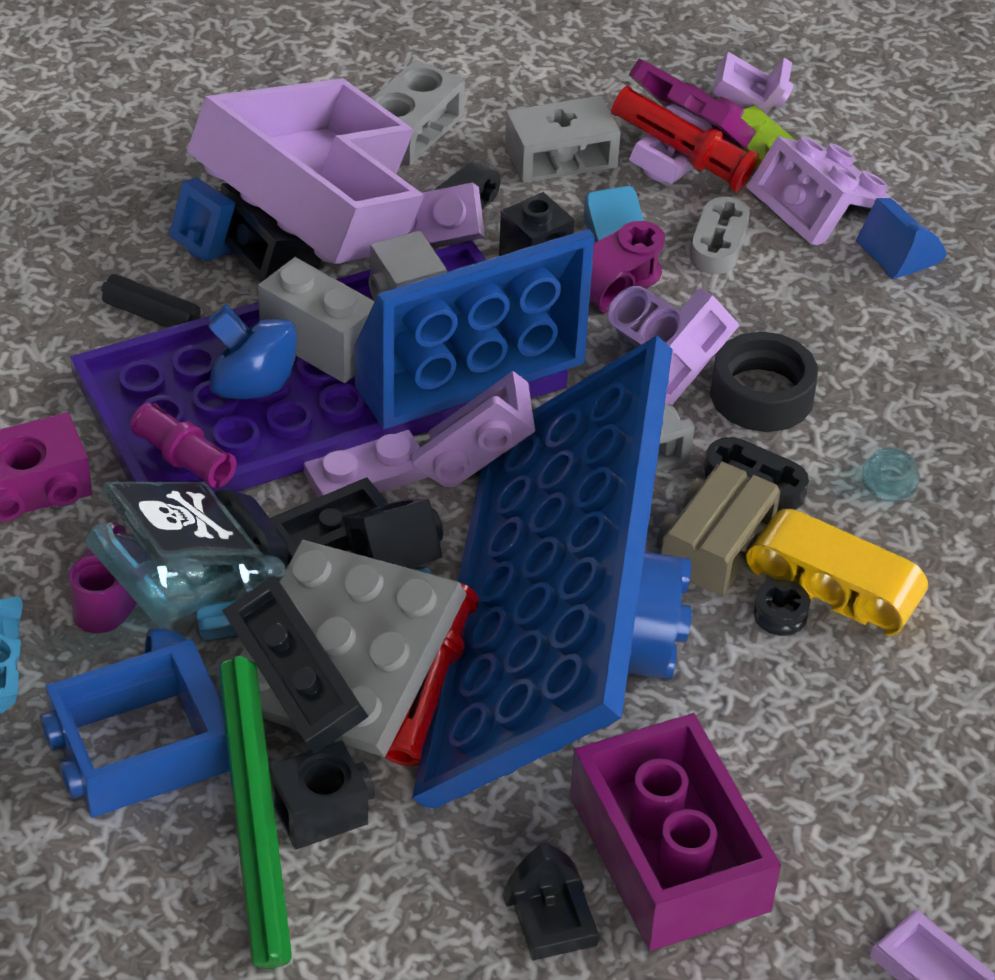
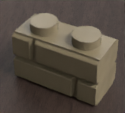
M722 461L716 465L706 480L697 477L692 482L685 497L684 509L680 515L670 513L663 521L657 536V545L662 547L661 554L690 558L691 575L689 582L724 596L746 565V554L749 548L777 513L780 490L776 484L755 475L750 478L747 476L746 471Z

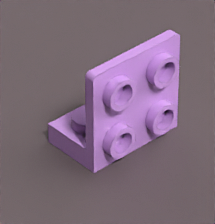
M778 136L746 186L812 245L826 242L850 204L872 208L876 198H892L886 193L888 185L882 179L870 172H861L853 165L855 157L850 152L833 143H830L827 148L822 147L817 142L801 136L799 141Z

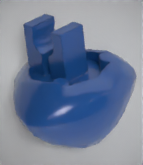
M227 304L223 305L209 317L211 322L209 328L227 346L221 355L213 361L210 377L211 393L221 398L252 399L266 397L281 390L292 374L296 357L297 332L295 324L283 319H262L248 328Z

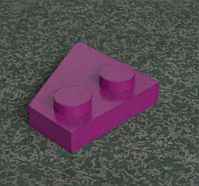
M640 58L629 73V76L663 107L666 108L672 103L681 106L711 124L712 130L718 129L723 132V139L746 149L756 133L741 118L744 110L724 97L719 96L715 100L695 85L688 82L684 83Z

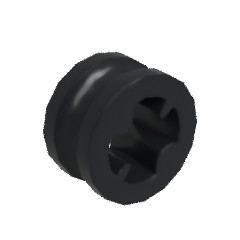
M777 579L764 583L758 589L756 596V605L753 613L756 623L768 633L778 636L793 635L800 632L806 625L808 618L807 614L811 602L809 594L801 585L790 580ZM774 603L780 608L775 611L771 608V605ZM787 604L793 607L792 612L784 608V606Z

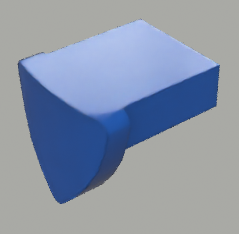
M876 198L856 239V242L886 270V274L892 279L935 266L945 259L947 255L940 239L926 226L919 224L892 198Z

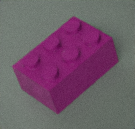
M695 713L574 748L570 798L649 952L772 912L781 864Z

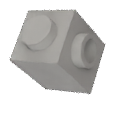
M421 231L370 244L369 287L374 301L379 293L447 273V269Z

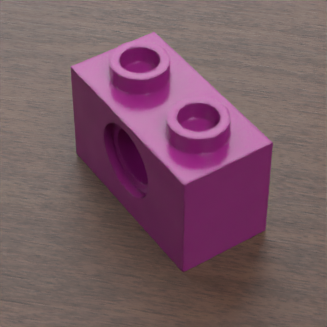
M69 412L0 429V522L12 521L23 513L53 505L57 507L69 506L80 498L93 495L88 457Z

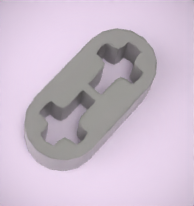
M723 196L708 201L704 206L692 239L690 260L697 269L709 274H721L734 268L748 231L750 210L744 202L733 197ZM723 218H730L727 226L719 225V222ZM713 244L722 245V248L717 253L711 252Z

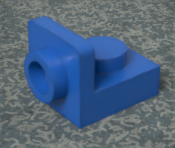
M198 177L185 180L182 183L168 236L186 247L192 256L206 262L231 254L233 252L225 244V239L236 203Z

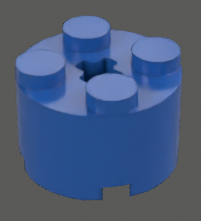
M645 551L628 674L672 679L677 660V645L675 642L685 643L691 626V606L681 604L682 594L687 592L690 581V558Z

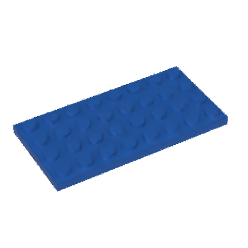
M657 335L532 410L535 432L481 469L458 582L465 584L476 592L479 597V604L475 613L467 618L461 637L465 643L463 654L455 663L449 665L438 699V705L421 752V761L418 766L412 799L423 807L438 808L457 798H462L471 791L502 776L510 775L518 768L549 753L557 752L564 746L596 730L606 728L622 718L673 351Z

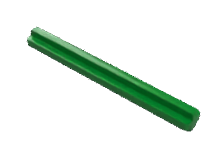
M235 656L232 660L223 661L218 670L250 955L254 966L264 969H275L287 965L291 961L292 952L257 665L254 661L247 660L245 656Z

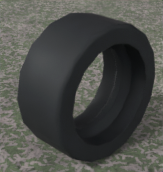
M763 331L740 334L726 341L716 353L710 397L715 409L729 422L740 427L762 432L787 430L803 422L812 411L819 367L813 354L799 341L785 335ZM748 370H767L787 377L796 386L786 391L772 393L755 391L742 385L733 376Z

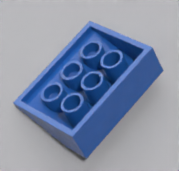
M583 230L379 293L354 345L355 388L383 430L472 401L512 371L527 382L584 364L595 237L591 230Z

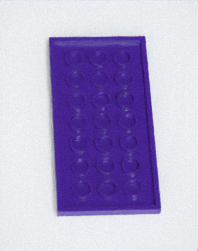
M473 240L435 250L447 272L486 261V258ZM370 269L336 279L373 300L369 287ZM259 302L232 309L248 328L260 321ZM211 316L70 356L72 374L130 484H151L161 486V484H195L197 487L199 485L206 493L202 487L204 485L212 495L221 489L239 492L304 471L305 462L324 457L333 451H343L378 440L388 434H397L409 430L415 436L428 432L469 403L466 402L383 430L355 388V375L344 384L298 356L295 357L292 374L281 390L262 398H221L211 393L210 377L213 361L221 355L227 346L209 328L211 323L209 317ZM567 369L528 382L530 398L567 388ZM145 403H156L163 411L181 423L188 421L201 428L205 439L236 458L237 466L233 477L223 487L217 488L215 486V488H212L203 479L185 467L176 468L167 463L162 457V451L132 433L130 424L136 410Z

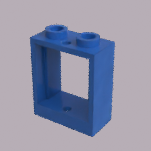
M192 639L45 685L49 712L40 714L44 736L51 751L62 748L67 760L60 761L59 764L67 792L71 799L83 797L91 818L230 771L222 700ZM178 696L196 736L94 769L77 728Z

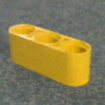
M793 509L778 511L746 554L747 564L753 574L759 576L760 573H764L774 579L794 581L808 592L811 601L816 597L831 604L830 609L864 625L867 622L877 625L886 630L884 634L887 636H894L901 631L928 590V580L924 572L908 559Z

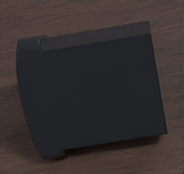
M548 843L537 846L519 863L510 876L503 892L506 907L514 905L532 961L598 946L599 933L583 892L585 888L579 871L566 853Z

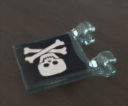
M105 482L101 492L157 566L163 593L169 600L183 601L193 599L194 593L190 591L187 580L202 579L204 574L202 565L239 564L243 585L247 593L266 581L268 577L273 575L282 577L285 572V566L279 558L263 555L206 482Z

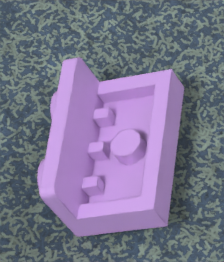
M512 371L429 431L430 441L412 454L413 466L443 487H456L535 432L528 382Z

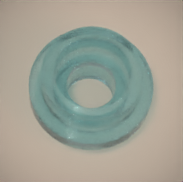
M883 448L876 451L866 461L861 478L865 488L873 495L886 500H902L916 492L920 474L914 458L909 453L898 448Z

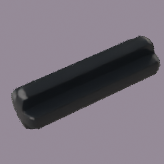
M111 274L101 287L104 303L166 327H173L201 318V308L196 303L119 274Z

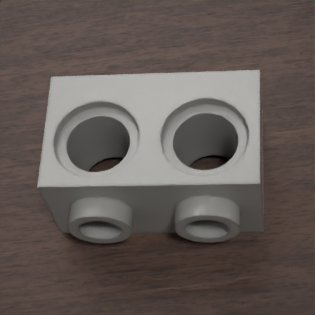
M415 59L401 73L394 75L389 83L371 98L414 129L402 163L409 166L412 165L464 116L465 79Z

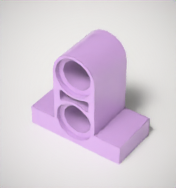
M629 287L621 291L613 299L607 313L608 321L634 348L657 335L673 349L665 401L666 404L671 405L674 404L740 326L712 294L700 287L681 310H678L643 287Z

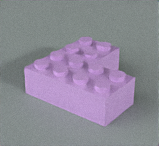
M343 78L205 96L187 149L190 155L204 165V169L210 175L226 181L240 192V196L244 201L253 206L260 207L277 220V225L282 230L298 236L314 249L315 254L320 259L334 265L370 257V244L409 234L424 194L396 175L414 129Z

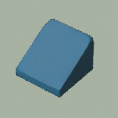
M633 186L594 191L586 194L583 221L587 229H590L595 235L594 243L619 230L627 223L644 221Z

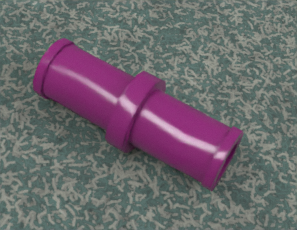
M145 403L134 413L130 424L132 433L162 451L164 460L173 467H185L203 479L212 488H215V486L217 488L223 487L233 477L237 466L236 458L205 439L204 432L195 424L188 421L181 423L163 411L156 403Z

